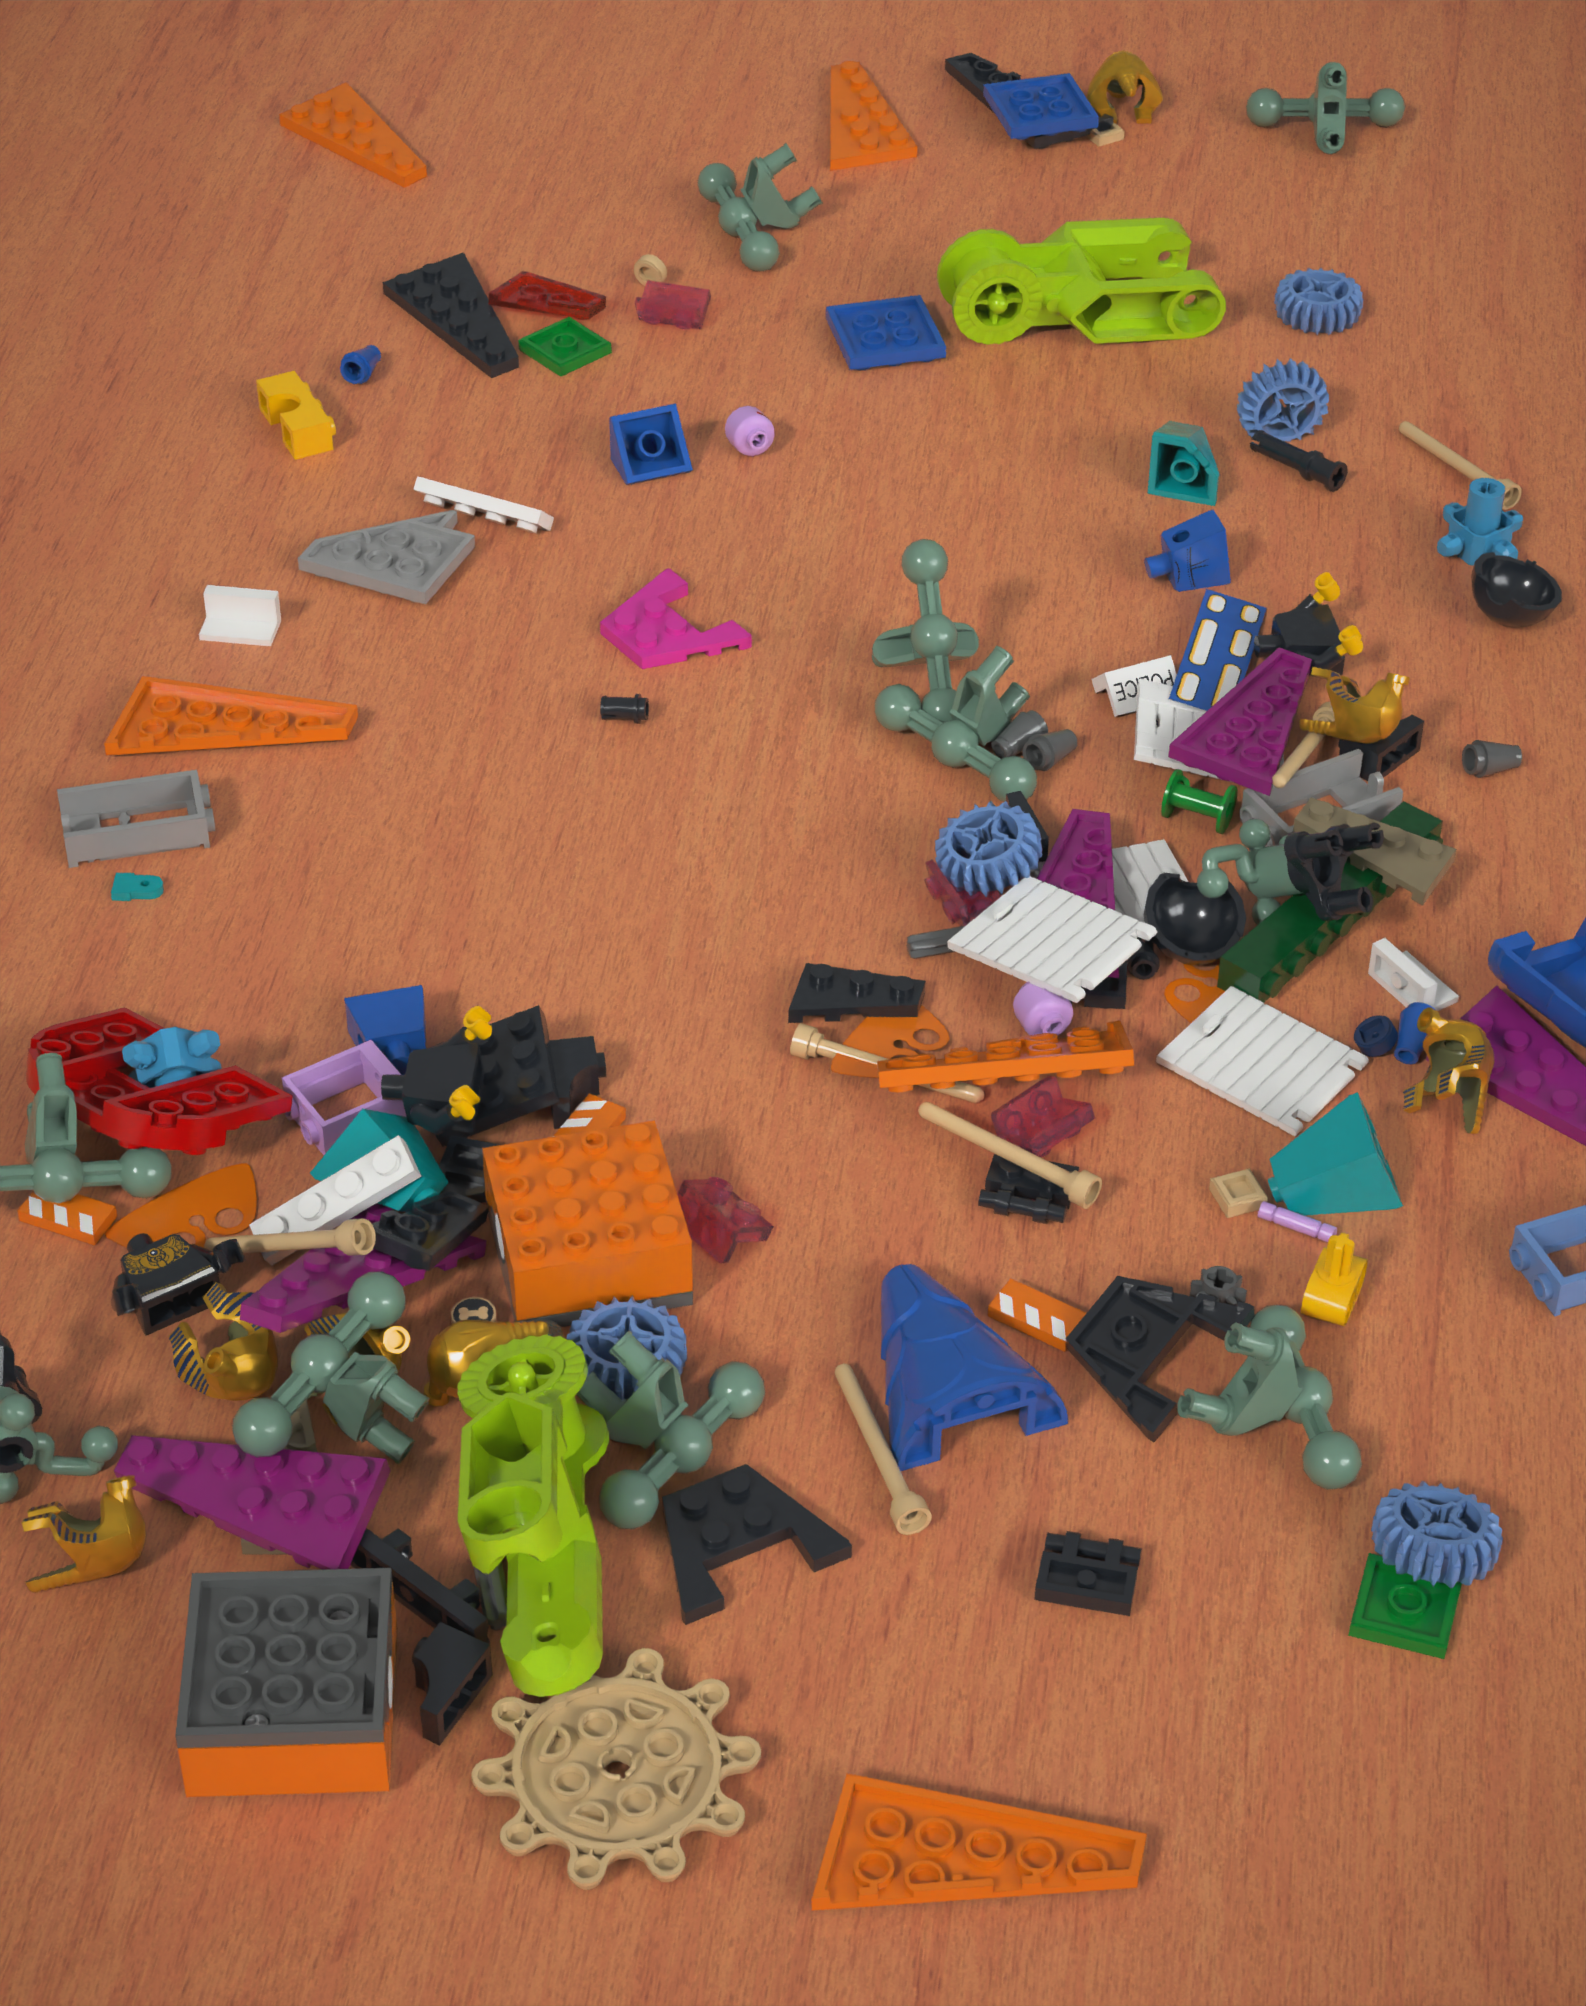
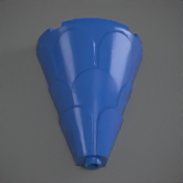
M1586 918L1573 939L1533 951L1531 950L1535 945V941L1527 931L1494 940L1488 956V966L1495 977L1504 983L1511 992L1551 1020L1554 1025L1572 1040L1586 1048Z
M898 1265L888 1272L881 1285V1359L885 1361V1404L888 1406L889 1446L900 1471L939 1461L942 1429L1019 1408L1018 1423L1025 1436L1068 1424L1066 1407L1053 1386L1034 1367L1011 1349L1001 1336L975 1317L972 1309L964 1301L917 1265Z

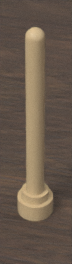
M1404 421L1400 424L1399 431L1401 434L1474 481L1479 478L1495 479L1410 422ZM1498 479L1497 481L1505 486L1502 509L1508 510L1513 508L1521 497V487L1510 479Z
M1331 702L1323 703L1313 715V721H1335ZM1308 732L1272 777L1273 786L1276 788L1286 786L1326 734L1321 735L1320 733Z
M800 1023L796 1028L790 1047L791 1055L807 1060L810 1056L817 1058L819 1055L833 1059L836 1053L877 1064V1061L888 1060L875 1054L824 1039V1034L818 1033L816 1027ZM955 1081V1086L945 1089H934L930 1087V1084L918 1085L972 1103H979L984 1098V1092L980 1087L962 1081Z
M924 1102L919 1106L918 1112L922 1118L1064 1188V1194L1068 1195L1070 1202L1088 1209L1097 1199L1102 1186L1101 1177L1086 1170L1081 1172L1074 1170L1071 1173L930 1102Z
M349 1219L345 1220L334 1230L212 1237L206 1240L204 1248L212 1250L223 1241L237 1239L243 1253L337 1247L346 1255L354 1256L369 1254L374 1248L376 1234L369 1220Z
M844 1363L840 1364L835 1369V1376L893 1498L890 1516L894 1525L901 1534L911 1535L918 1533L931 1522V1512L924 1498L909 1490L851 1366Z

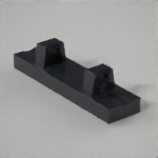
M365 1529L350 1564L353 1568H391L394 1599L434 1629L439 1622H442L490 1644V1639L487 1635L489 1629L488 1618L477 1611L481 1606L479 1598L480 1590L468 1579H464L449 1590L409 1560L413 1556L412 1540L403 1531L396 1529L381 1539L369 1529Z

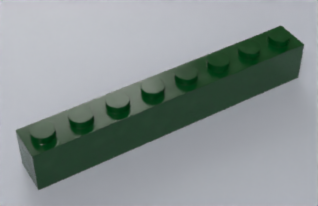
M1404 801L1380 821L1443 844V839L1440 837L1443 820ZM1348 856L1343 868L1341 891L1367 887L1373 896L1371 911L1343 915L1338 920L1322 921L1316 914L1315 907L1306 894L1293 895L1220 957L1217 987L1226 991L1232 986L1246 993L1247 996L1250 995L1263 1003L1270 997H1276L1290 979L1300 976L1306 965L1317 956L1321 957L1324 955L1329 945L1340 936L1344 937L1347 935L1353 924L1361 917H1367L1375 905L1384 897H1390L1395 889L1382 882L1383 876L1370 868L1362 871L1351 865V860Z

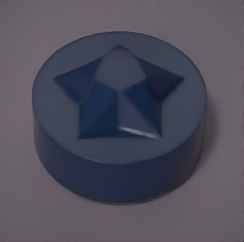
M1382 1015L1365 1019L1354 1032L1355 1043L1360 1051L1369 1057L1385 1054L1395 1045L1398 1039V1032L1388 1017Z

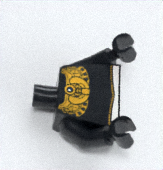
M138 1234L127 1244L129 1253L123 1255L120 1259L122 1273L114 1280L111 1306L118 1316L135 1311L142 1331L147 1336L208 1309L203 1297L215 1282L220 1284L219 1273L228 1272L235 1263H243L246 1261L237 1239L223 1241L212 1250L195 1244H189L180 1235L171 1234L155 1242L148 1234Z

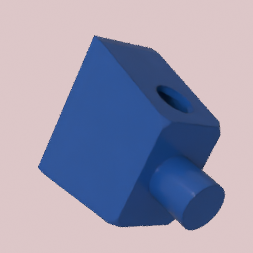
M422 985L344 998L347 1029L355 1046L372 1040L399 1073L405 1075L409 1054L414 1050L426 1049V1018Z

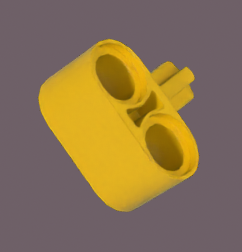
M1341 1232L1339 1236L1331 1235L1328 1239V1245L1323 1248L1308 1281L1302 1300L1301 1314L1343 1327L1346 1326L1362 1288L1368 1266V1259L1353 1255L1355 1243L1349 1239V1234Z

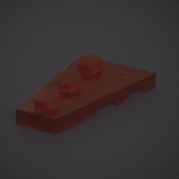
M522 271L489 292L488 305L587 320L606 308V296Z

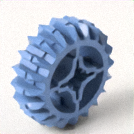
M1307 268L1304 272L1296 270L1294 274H1287L1285 279L1280 280L1277 293H1275L1274 304H1276L1277 317L1283 319V324L1292 325V329H1302L1304 333L1315 332L1316 335L1318 333L1331 335L1332 331L1341 333L1344 328H1352L1353 324L1358 322L1361 310L1363 309L1364 299L1362 298L1361 286L1355 283V279L1346 278L1345 273L1337 274L1334 273L1333 269L1324 271L1321 268L1319 270Z
M1290 358L1283 365L1277 359L1274 367L1269 368L1264 364L1263 372L1260 374L1252 372L1251 378L1253 381L1243 382L1244 391L1238 393L1237 413L1242 427L1245 428L1250 437L1258 430H1263L1265 433L1282 441L1290 442L1295 438L1302 440V435L1306 432L1314 435L1313 425H1323L1322 415L1328 413L1327 403L1329 402V394L1326 390L1327 386L1314 367L1309 368L1304 361L1296 364ZM1280 399H1283L1284 403L1286 404V407H1283L1282 403L1279 401Z
M990 800L986 807L979 808L974 804V809L969 812L960 809L959 818H948L947 827L939 829V839L935 841L937 856L935 859L947 884H952L957 892L966 890L970 896H973L978 891H981L985 897L995 890L1003 894L1005 887H1013L1018 884L1019 879L1029 878L1030 870L1038 869V861L1042 857L1040 841L1042 838L1039 828L1036 827L1030 813H1024L1020 806L1011 808L1006 801L999 806H995Z
M633 1295L628 1302H619L614 1296L611 1304L604 1305L597 1301L594 1311L582 1310L579 1320L572 1321L566 1340H572L582 1349L588 1366L587 1377L594 1372L621 1400H628L639 1388L636 1385L638 1380L609 1351L629 1330L658 1360L663 1358L666 1361L668 1359L678 1369L681 1378L683 1367H685V1362L687 1361L686 1334L684 1333V1328L680 1327L677 1316L669 1315L665 1305L654 1308L650 1298L642 1304L636 1303Z
M1421 1481L1418 1487L1404 1483L1401 1490L1390 1489L1388 1496L1381 1498L1380 1504L1376 1507L1371 1527L1373 1532L1372 1540L1375 1543L1374 1551L1383 1555L1384 1564L1396 1566V1574L1408 1573L1413 1576L1414 1582L1422 1579L1429 1581L1432 1586L1438 1582L1445 1583L1450 1588H1453L1456 1582L1470 1586L1473 1579L1484 1580L1486 1573L1492 1571L1495 1563L1498 1561L1503 1541L1501 1536L1502 1528L1499 1526V1516L1491 1513L1489 1504L1477 1503V1495H1465L1460 1492L1459 1487L1455 1489L1445 1488L1441 1482L1438 1486H1429L1426 1482Z

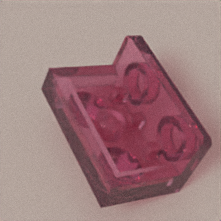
M647 280L642 297H636L634 304L639 320L648 324L655 325L661 323L674 325L680 329L693 328L701 330L711 294L709 289Z
M933 859L925 862L929 875L928 878L924 879L926 887L934 900L940 898L943 901L941 903L942 908L951 924L956 922L960 926L969 924L1001 897L997 890L991 891L987 897L981 891H978L973 896H970L966 890L957 892Z
M1047 1076L993 1111L991 1119L998 1137L1039 1157H1044L1050 1153L1053 1146L1062 1140L1079 1134L1083 1126L1095 1119L1091 1103L1062 1098L1057 1078Z
M719 1177L683 1180L677 1195L690 1238L719 1263L729 1262L739 1242L768 1240L774 1226L760 1215L761 1211L757 1206L744 1201L733 1192V1186L729 1182Z

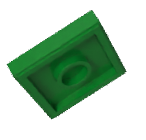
M571 317L560 320L518 340L521 352L560 377L612 353V346L609 341Z
M1369 1553L1348 1636L1445 1659L1462 1583L1456 1582L1454 1587L1450 1588L1445 1583L1438 1582L1432 1586L1429 1581L1422 1579L1414 1582L1412 1575L1408 1573L1396 1574L1395 1565L1384 1564L1383 1556Z

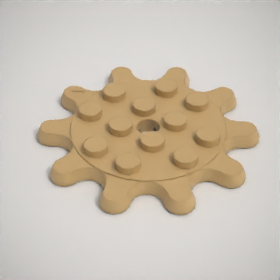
M642 1648L634 1651L629 1656L625 1669L615 1677L601 1678L593 1674L588 1681L576 1689L552 1696L543 1703H529L517 1697H505L498 1700L492 1708V1719L502 1732L515 1739V1746L506 1756L489 1758L477 1763L472 1769L471 1779L473 1785L481 1794L485 1796L511 1797L520 1804L518 1813L501 1828L500 1841L508 1853L518 1857L525 1856L543 1845L555 1844L566 1848L570 1852L567 1867L568 1876L578 1888L583 1890L597 1887L605 1876L608 1865L618 1859L635 1858L644 1862L654 1877L661 1882L676 1880L686 1864L685 1854L680 1847V1839L692 1831L703 1830L721 1837H731L741 1829L745 1821V1810L742 1805L725 1796L719 1785L726 1777L753 1770L761 1759V1747L755 1739L749 1736H724L713 1728L712 1720L723 1711L730 1698L727 1685L717 1679H705L687 1690L671 1689L664 1684L661 1678L664 1669V1660L661 1654L650 1648ZM617 1761L630 1767L625 1772V1777L621 1778L620 1774H611L603 1769L606 1765Z

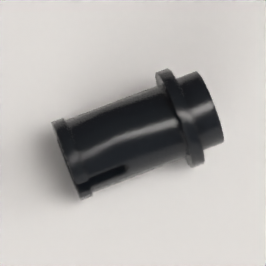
M635 694V697L602 696L600 705L601 719L634 720L635 724H640L641 720L648 719L649 700L648 698H642L641 694Z
M1137 937L1142 946L1128 959L1127 965L1132 975L1138 979L1145 980L1155 975L1160 967V961L1157 954L1154 953L1153 940L1142 941V938Z

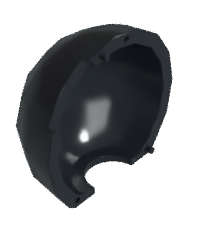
M1495 552L1482 554L1474 563L1471 574L1474 599L1478 607L1492 621L1505 627H1527L1545 620L1562 601V590L1558 583L1546 570L1538 566L1536 561L1531 562L1527 559L1524 562L1509 556L1495 555Z
M1165 872L1160 874L1149 888L1143 914L1145 923L1154 926L1157 930V934L1151 939L1164 955L1188 965H1203L1220 959L1225 952L1243 937L1247 919L1243 900L1231 882H1229L1225 894L1214 899L1203 896L1199 892L1197 883L1181 880L1180 874Z

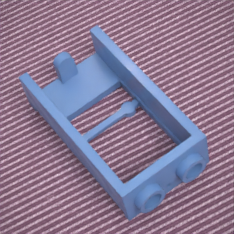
M1586 1205L1515 1226L1512 1246L1509 1249L1511 1263L1517 1271L1522 1272L1531 1284L1537 1299L1545 1303L1554 1317L1560 1315L1561 1310L1586 1303V1271L1564 1277L1547 1255L1586 1243Z

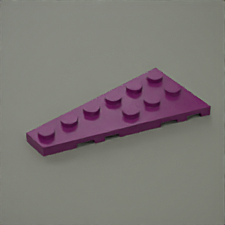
M1279 647L1171 742L1168 757L1180 761L1188 767L1198 768L1216 775L1219 779L1232 781L1270 796L1273 788L1272 777L1279 769L1310 674L1312 659Z
M1072 809L1037 879L1056 886L1058 889H1063L1088 899L1090 902L1098 903L1107 909L1115 910L1110 813ZM1117 968L1108 977L1119 978V969Z
M1496 985L1460 1018L1461 1020L1478 1025L1486 1033V1037L1493 1049L1494 1065L1487 1093L1586 1146V1067Z
M374 1204L351 1219H367L373 1224L380 1221L381 1213L390 1211L392 1208L382 1204ZM470 1235L433 1268L438 1267L447 1271L457 1267L458 1259L468 1255L472 1260L484 1257L487 1240ZM337 1247L310 1249L241 1303L239 1320L282 1333L321 1318L322 1309L334 1305L342 1309L348 1308V1292L356 1279L367 1272L383 1271L394 1276L404 1287L423 1280L426 1270L411 1268L404 1261L374 1248L369 1254L354 1256L346 1255Z
M131 1435L114 1469L117 1478L134 1475L136 1486L132 1489L160 1502L163 1500L171 1501L180 1505L183 1512L197 1518L199 1515L213 1520L215 1526L271 1552L277 1549L291 1555L295 1563L306 1568H310L313 1565L322 1570L349 1569L391 1472L386 1458L282 1449L271 1457L256 1458L243 1452L238 1445L135 1435Z

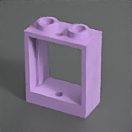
M369 1040L282 1077L283 1091L293 1095L291 1111L284 1114L289 1120L294 1119L298 1123L306 1142L309 1145L315 1144L320 1152L325 1155L362 1108L406 1117L403 1100H383L381 1095L382 1076L384 1074L400 1073L374 1042ZM362 1083H365L377 1097L370 1102L326 1121L312 1106Z

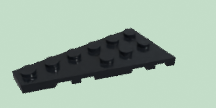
M973 53L945 59V71L993 113L994 111L983 96L984 84L1021 80V75L1015 72L1008 74L997 70V64ZM1104 114L1102 117H1099L1097 128H1090L1083 132L1067 131L1059 132L1053 136H1029V138L1024 140L1034 149H1043L1055 143L1070 142L1075 138L1089 135L1092 129H1097L1099 132L1111 129L1114 117Z
M464 252L436 263L426 264L420 269L399 274L395 278L383 282L384 295L490 378L519 368L518 354Z

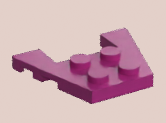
M670 568L660 573L600 622V634L641 669L687 661V655L704 652L707 656L722 654V648L738 645L739 651L752 647V635L734 620L701 633L667 605L668 603L688 595V583Z

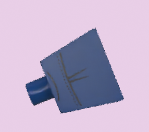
M1214 509L1163 531L1160 535L1162 553L1144 559L1146 572L1150 579L1166 575L1173 588L1179 592L1231 583L1226 529Z

